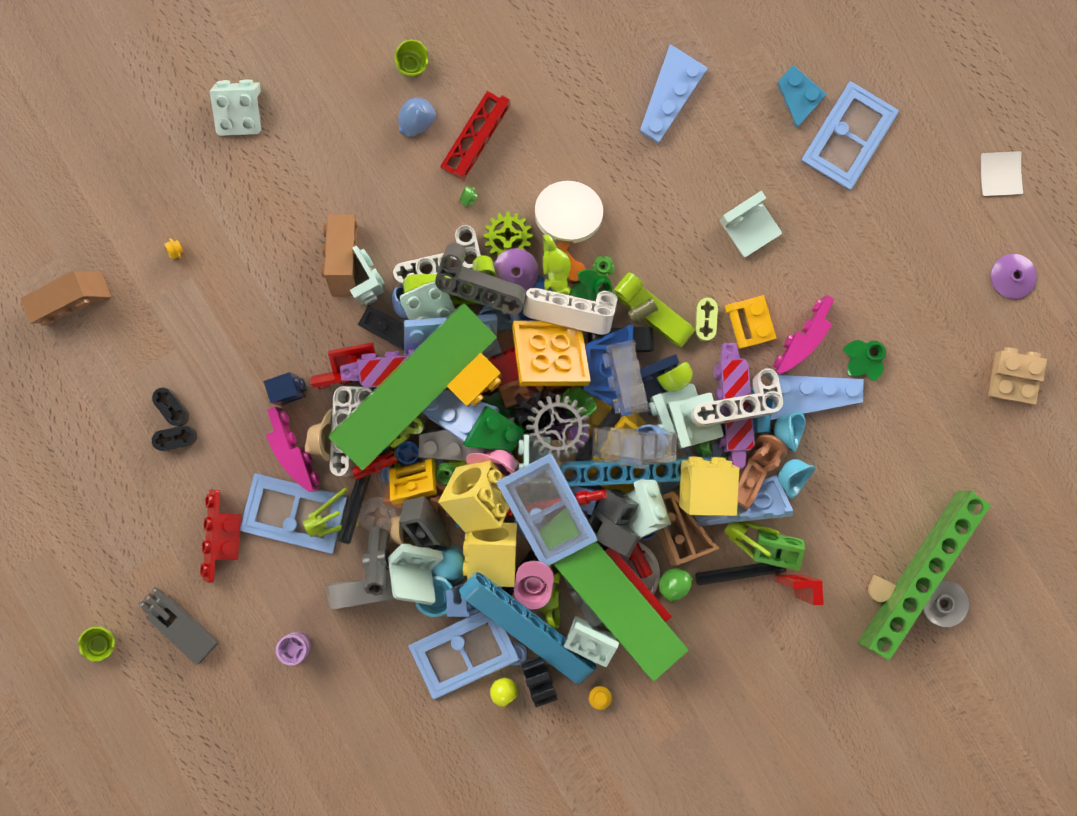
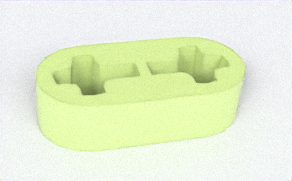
M712 298L702 299L696 307L695 335L703 342L713 339L717 331L718 306ZM705 303H709V307H713V310L708 313V318H705V310H701ZM705 322H708L707 328L712 331L707 337H704V334L700 332Z

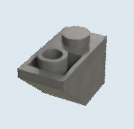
M594 509L588 522L598 539L597 541L626 557H630L640 537L626 524H615L597 509Z

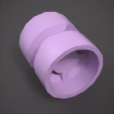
M300 631L292 632L281 638L278 642L276 655L283 664L296 665L310 654L312 650L311 640L305 633Z

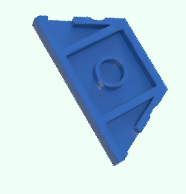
M628 325L623 329L586 344L590 383L588 386H584V391L624 414H630L633 325Z

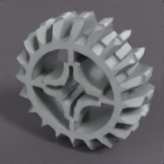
M556 395V402L552 403L550 396L546 397L548 405L545 406L542 401H539L538 405L542 409L539 411L533 407L531 411L537 414L536 417L528 416L527 418L529 421L534 422L533 425L526 426L527 430H534V433L529 434V439L536 437L537 441L532 443L533 447H536L538 444L542 445L538 451L540 454L546 448L549 450L547 455L554 451L557 452L556 458L560 459V452L564 451L566 458L570 457L569 449L572 448L574 453H578V449L575 447L577 443L584 447L585 443L580 438L589 437V434L583 433V429H590V425H583L582 421L589 419L588 415L580 416V413L585 410L584 407H580L578 410L575 409L578 401L574 400L572 405L567 404L569 401L568 396L565 397L564 403L560 402V395ZM556 408H564L570 411L575 418L561 419ZM549 410L551 416L550 425L538 430L541 416ZM554 415L560 424L570 423L565 425V429L562 428L563 432L561 434L563 439H561L557 430L546 431L551 429V425L554 426ZM578 424L577 435L568 444L565 431L569 427ZM549 434L557 436L561 447L547 444L541 436Z

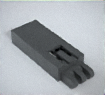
M154 587L152 592L158 598L156 599L151 594H148L145 598L151 605L145 601L139 604L149 614L146 619L196 665L200 664L220 641L170 595L166 596L160 589ZM166 608L178 617L172 624L168 621L172 615L164 611Z

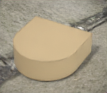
M873 575L868 585V594L874 601L885 602L894 592L896 585Z

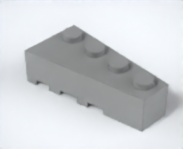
M513 414L504 416L514 423L515 416ZM437 427L425 429L420 433L418 457L466 461V457L471 453L486 454L494 449L466 447L462 445L463 441L444 428ZM504 450L512 455V450Z

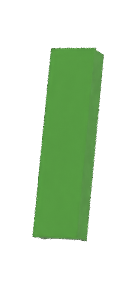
M461 304L329 434L328 438L363 471L497 336L465 304Z
M957 491L895 584L894 592L882 604L857 642L858 644L887 660L891 659L991 507V504L977 496L974 491ZM977 504H981L980 512L974 514L973 510ZM961 528H963L967 532L962 534L959 531L961 530ZM949 547L954 550L952 553L947 551ZM937 566L942 570L940 572H936L935 568ZM923 586H925L929 590L927 592H924L921 589L923 588ZM911 605L916 608L913 612L909 610ZM898 625L903 627L901 631L896 629ZM885 644L890 647L886 652L881 651Z
M566 507L538 531L548 550L580 534ZM596 541L553 563L554 567L651 680L655 681L689 651Z

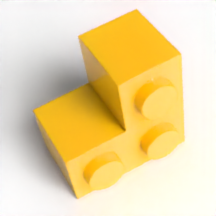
M480 353L447 387L467 407L471 404L475 407L484 398L482 395L484 391L487 392L490 389L493 392L502 383L500 380L502 375Z

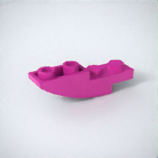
M825 295L821 300L818 298L812 307L814 314L811 320L807 319L801 329L804 334L797 331L793 335H788L783 344V347L786 348L783 355H778L773 364L777 375L790 370L802 362L826 336L833 323L825 320V317L834 298Z
M279 407L268 409L267 412L274 432L266 434V437L276 458L285 471L300 486L309 492L320 491L319 476L317 472L313 471L311 465L313 463L312 455L305 452V447L295 446L297 439L295 434L290 431L288 425L290 419L287 412Z

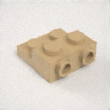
M1005 347L1004 351L995 352L988 397L1036 405L1040 382L1044 381L1047 359L1041 358V353L1027 352L1026 355L1018 354V349Z

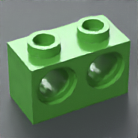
M758 530L755 542L769 551L771 556L768 557L754 548V561L800 571L805 553L803 539L780 534L774 535Z

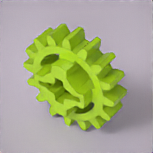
M509 211L506 212V217H502L498 213L497 220L490 218L492 226H485V230L489 233L483 234V237L489 240L485 243V247H492L490 250L491 255L498 253L499 256L506 250L512 249L516 243H521L517 249L525 250V247L531 248V243L527 240L533 239V234L527 233L531 230V226H524L526 218L519 220L518 213L514 217H510ZM504 223V226L500 230H495L499 225ZM512 223L518 225L521 230H516ZM507 232H510L511 236H513L510 238V241H506L504 237ZM494 242L500 243L504 250L498 248Z

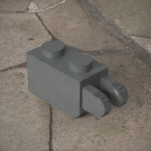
M425 496L404 501L399 523L417 547H428L437 550L438 544H440L443 549L449 548L451 540L445 532L446 525Z

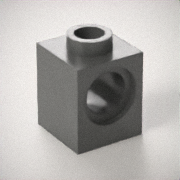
M606 489L607 498L599 500L600 502L596 509L615 524H629L639 504L621 490Z

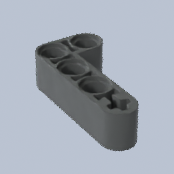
M451 243L446 247L435 279L436 287L439 290L509 314L521 312L526 298V291L522 286L464 267L465 248L458 243Z

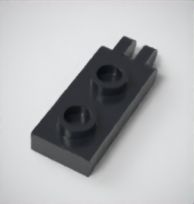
M368 305L358 326L404 350V324Z

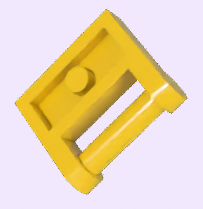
M764 295L724 306L732 322L738 350L777 339ZM743 309L751 339L746 340L737 310Z
M426 458L424 462L402 468L393 467L389 469L390 502L393 505L404 503L405 500L437 494L435 471L437 464L435 458Z

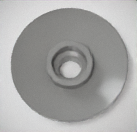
M941 581L923 611L933 624L941 627H952L962 622L969 610V599L965 590L957 583ZM942 599L946 600V605L944 607L940 606V601Z

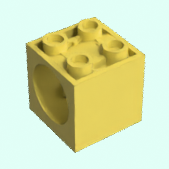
M691 456L689 460H681L679 507L689 515L737 516L739 468L733 465L732 461H727L723 457H712V461L703 460L702 457Z
M491 460L456 467L438 503L465 533L500 528L510 507L496 482L505 476Z
M502 523L500 528L465 533L463 576H467V581L475 572H479L497 586H515L517 523Z

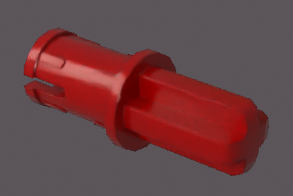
M393 450L377 456L363 471L357 465L352 467L351 470L355 479L358 480L374 472L380 473L379 470L398 463Z
M637 542L628 559L632 560L640 578L644 579L652 575L653 571L644 555L646 553L645 550L642 551Z

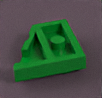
M485 406L462 445L472 448L513 451L525 430L491 407Z

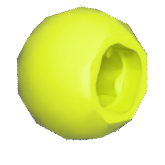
M505 677L496 680L490 688V696L493 703L500 707L507 706L519 695L517 684Z

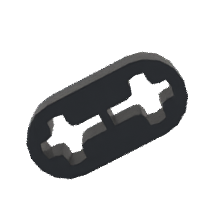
M158 388L153 392L152 401L170 425L183 426L188 422L189 413L172 390ZM161 393L169 395L166 398L170 404L169 406L165 402L159 401ZM171 409H174L176 412H182L180 421L173 420L175 414Z
M190 426L160 430L152 436V445L159 451L188 447L196 442L197 433ZM184 430L191 434V437L187 438V442L184 439L177 440V436L183 435ZM162 435L166 438L172 437V441L165 442V447L163 444L158 443V440L162 439Z

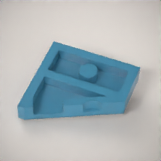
M794 65L777 83L780 93L784 96L787 110L789 109L794 120L793 125L796 128L827 95Z

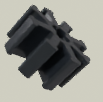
M527 386L531 397L529 399L524 398L520 393H517L515 396V400L521 408H513V415L526 432L530 434L533 433V430H527L526 426L533 425L534 422L529 421L527 418L528 416L536 417L537 415L531 409L534 407L540 411L542 408L538 405L539 401H542L545 406L548 405L546 400L548 396H550L552 403L556 402V395L547 386H542L541 392L536 386ZM556 408V411H559V410L563 411L564 409H563V408ZM549 410L541 416L538 430L546 427L545 421H551ZM554 415L555 422L553 423L558 426L560 423Z
M538 656L521 662V668L526 678L525 681L535 707L557 701V693L546 661Z

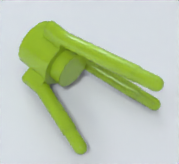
M346 487L315 512L309 514V518L303 521L305 530L310 537L315 535L322 537L328 533L341 530L342 525L324 529L327 527L326 522L341 514L340 511H336L326 517L319 514L348 491Z
M749 521L728 524L724 531L729 536L728 539L735 542L751 558H753V552L741 542L742 540L766 556H771L769 551L746 536L748 529L745 526L774 535H779V531Z

